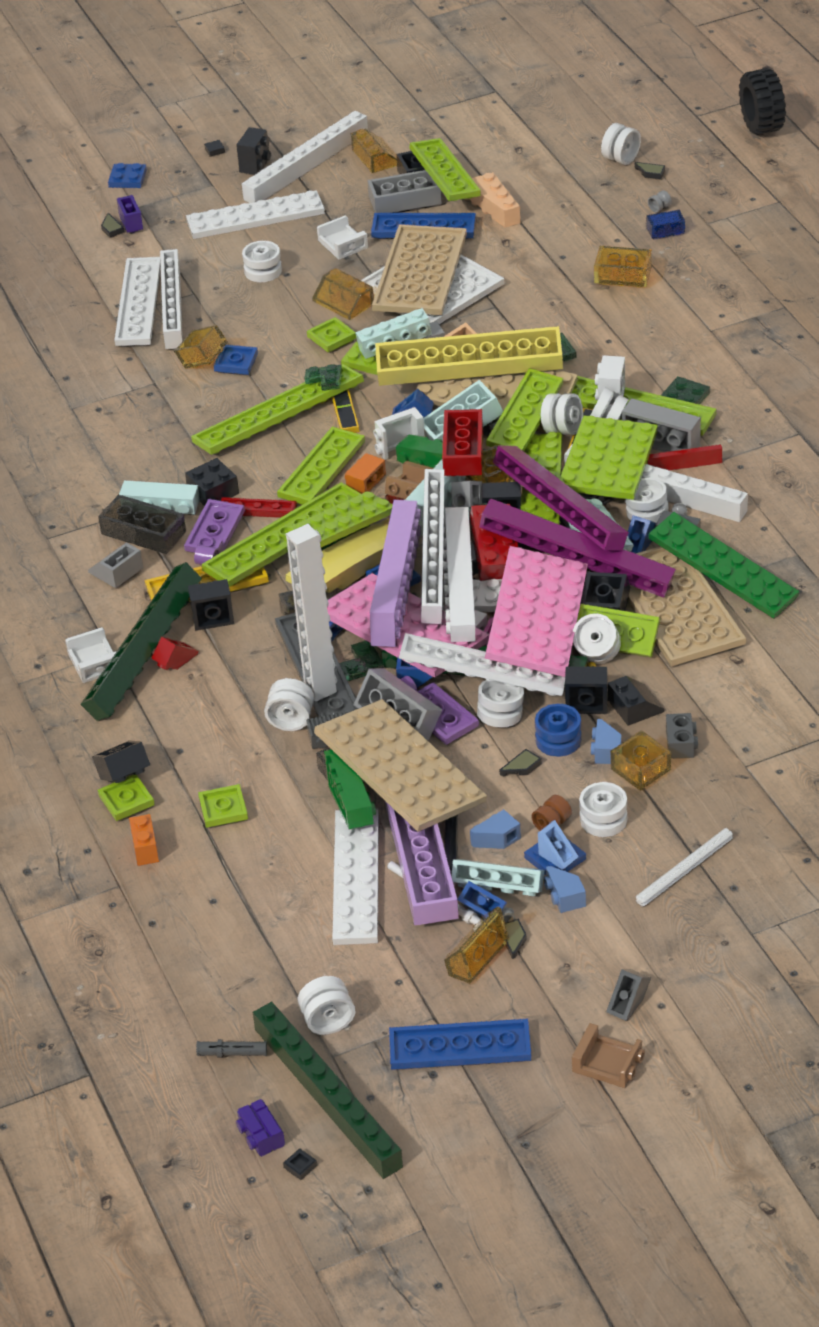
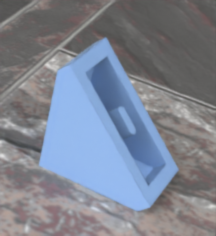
M555 820L538 832L539 855L560 869L566 868L579 857Z

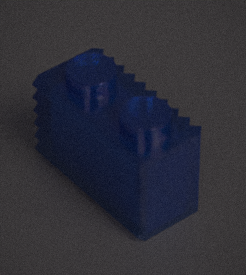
M680 209L646 215V228L653 240L655 238L658 239V237L664 238L665 236L681 235L685 233V219Z

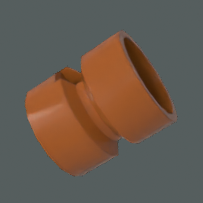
M555 794L547 799L543 806L538 807L532 813L531 819L535 827L541 831L554 820L558 826L563 824L571 817L572 809L563 797Z

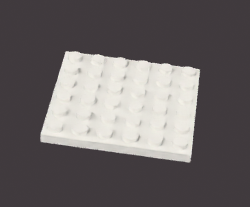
M460 255L443 314H427L429 322L437 321L438 324L444 322L504 285V278ZM384 267L357 282L356 289L374 299Z

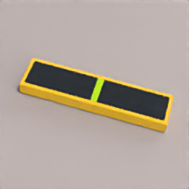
M349 389L331 397L339 428L354 433L359 432V425Z

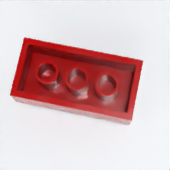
M482 409L444 410L442 451L444 476L482 475Z
M487 505L471 506L470 527L480 581L502 579L509 547L518 548L517 541L479 527L482 512Z

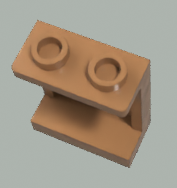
M409 461L404 462L402 475L398 478L393 476L386 477L385 494L406 499L424 480L425 469L434 468Z
M589 1023L572 1055V1072L625 1088L628 1081H632L635 1076L637 1063L643 1061L645 1050L642 1049V1040L637 1039L634 1046L599 1035L598 1025Z

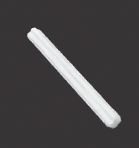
M724 828L636 895L637 904H640V906L647 905L733 838V833Z

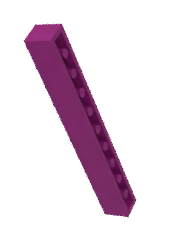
M498 445L493 460L497 467L603 550H623L629 532L517 446Z
M490 499L482 512L480 528L553 556L587 563V569L595 572L627 574L631 586L664 598L672 584L676 570L672 567L625 549L603 550L583 533L494 499Z

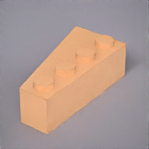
M493 172L472 178L481 190V194L478 197L466 198L465 200H471L472 205L482 208V212L490 214L493 220L505 228L521 223L519 204Z

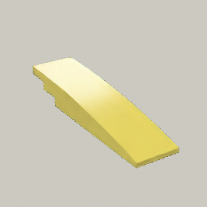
M389 518L366 527L322 551V565L325 569L324 581L327 586L326 592L330 593L336 588L345 589L366 574V571L374 568L381 562ZM288 572L286 574V581L292 584L291 572Z

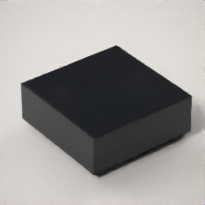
M220 140L204 143L205 150L210 157L225 153V147Z
M300 1148L283 1162L284 1169L299 1180H302L318 1166L317 1160Z

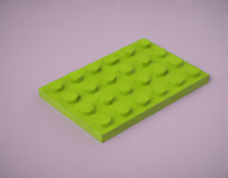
M583 415L560 480L577 493L634 500L658 431V425Z

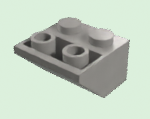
M125 543L88 569V573L117 588L143 568L141 550L129 543Z

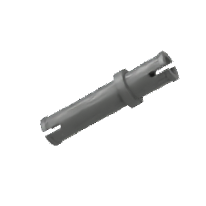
M218 1039L217 1042L197 1041L196 1054L197 1056L217 1055L218 1058H223V1055L267 1056V1041L223 1042V1039Z

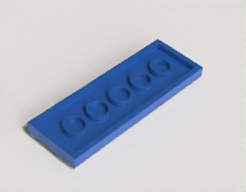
M374 213L371 238H395L399 225L466 228L467 235L465 239L474 238L476 213Z
M528 1019L389 1027L391 1070L531 1061Z

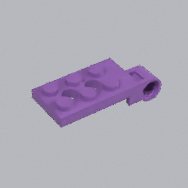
M208 499L184 544L185 551L195 553L194 561L196 564L202 565V563L226 549L245 512L244 505Z
M404 676L400 679L417 691L414 681L409 676ZM434 682L417 691L442 709L432 733L444 744L451 743L479 726V720Z

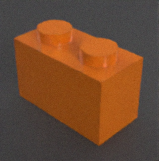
M366 453L345 473L346 485L361 494L369 492L386 475L385 460Z
M151 815L130 817L129 821L137 865L141 866L159 862Z

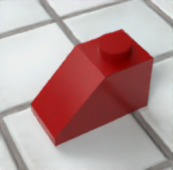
M161 637L152 659L157 661V666L162 669L168 670L172 668L178 670L195 657L199 651L185 642Z

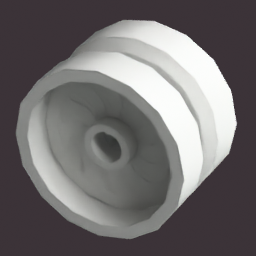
M613 123L605 132L602 140L601 152L603 157L612 161L615 160L623 165L630 164L637 156L640 148V132L634 128Z
M256 241L248 244L243 249L242 257L246 278L254 282H268L280 276L282 264L280 261V248L277 244L270 241Z
M605 387L590 416L620 420L622 410L628 399L619 395L614 404H611L614 392Z
M548 394L541 406V423L545 432H561L564 435L577 434L583 418V406L578 395Z
M641 478L634 500L625 499L626 513L630 521L634 515L657 523L663 510L669 511L667 488L664 482L659 479Z
M598 613L588 614L582 617L574 626V646L581 656L588 658V662L604 664L611 661L618 654L621 647V637L614 623L607 616Z
M285 678L277 680L269 690L268 700L264 709L266 719L271 725L284 731L302 729L307 725L306 720L310 718L314 702L313 691L304 682L296 679Z
M483 681L478 688L477 716L482 722L493 727L515 725L522 718L524 688L509 686L499 681Z
M599 782L587 786L581 792L579 798L580 823L587 833L598 837H609L620 833L626 827L627 796L620 786L608 782Z
M323 976L312 980L300 990L298 995V1005L304 1014L308 1028L313 1033L319 1035H328L342 1030L353 1020L356 1013L354 1003L348 994L345 983L335 976Z

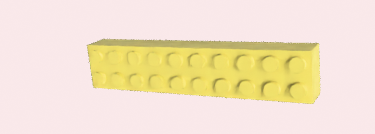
M559 326L375 343L379 386L526 373L529 368L537 371L563 369Z

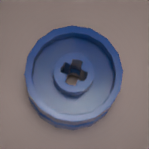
M551 704L541 708L536 714L535 741L537 748L541 752L549 756L561 757L575 752L580 747L582 741L581 717L574 707L567 704Z

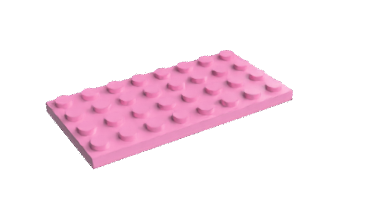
M510 546L484 659L565 677V668L569 664L575 633L573 629L577 623L588 564Z
M373 573L329 599V605L327 606L331 622L370 643V608L377 575ZM408 592V603L406 604L405 615H403L401 638L397 639L395 647H377L399 657L404 636L407 633L478 650L488 643L490 635L475 627V641L451 642L450 634H446V612L442 610L441 624L421 623L422 599ZM409 663L434 678L446 671L438 667L430 668L421 663Z

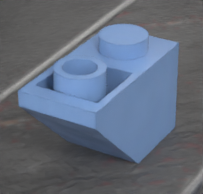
M597 719V727L592 728V740H595V742H591V755H595V763L620 764L621 734L602 719Z
M504 809L470 830L471 846L476 848L505 849L521 839L520 823Z
M552 866L546 867V877L543 878L547 890L550 889L552 903L558 906L560 913L586 907V891L579 876Z

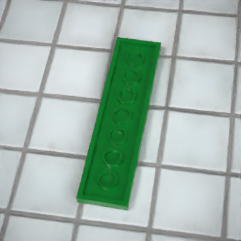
M675 512L670 514L649 533L651 541L773 619L799 596V590Z

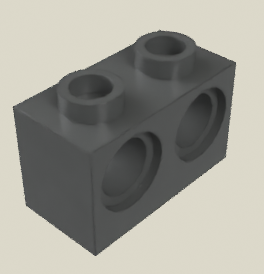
M691 713L666 714L669 759L694 758V749H698V737L693 736V734H697L696 722H692Z

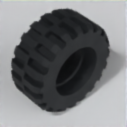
M770 68L744 73L740 78L739 102L747 128L755 135L780 130L786 120V103L783 87L779 77H777V73Z

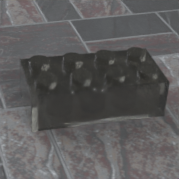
M119 494L98 516L102 535L166 555L186 533L184 514Z

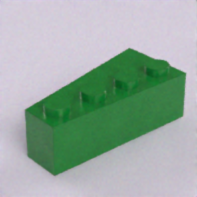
M409 434L396 446L397 461L401 463L409 461L434 468L442 460L443 442L441 439L433 441L429 440L428 437Z
M332 749L324 751L328 787L348 829L374 824L373 815H376L375 805L373 802L371 803L369 793L366 792L361 777Z

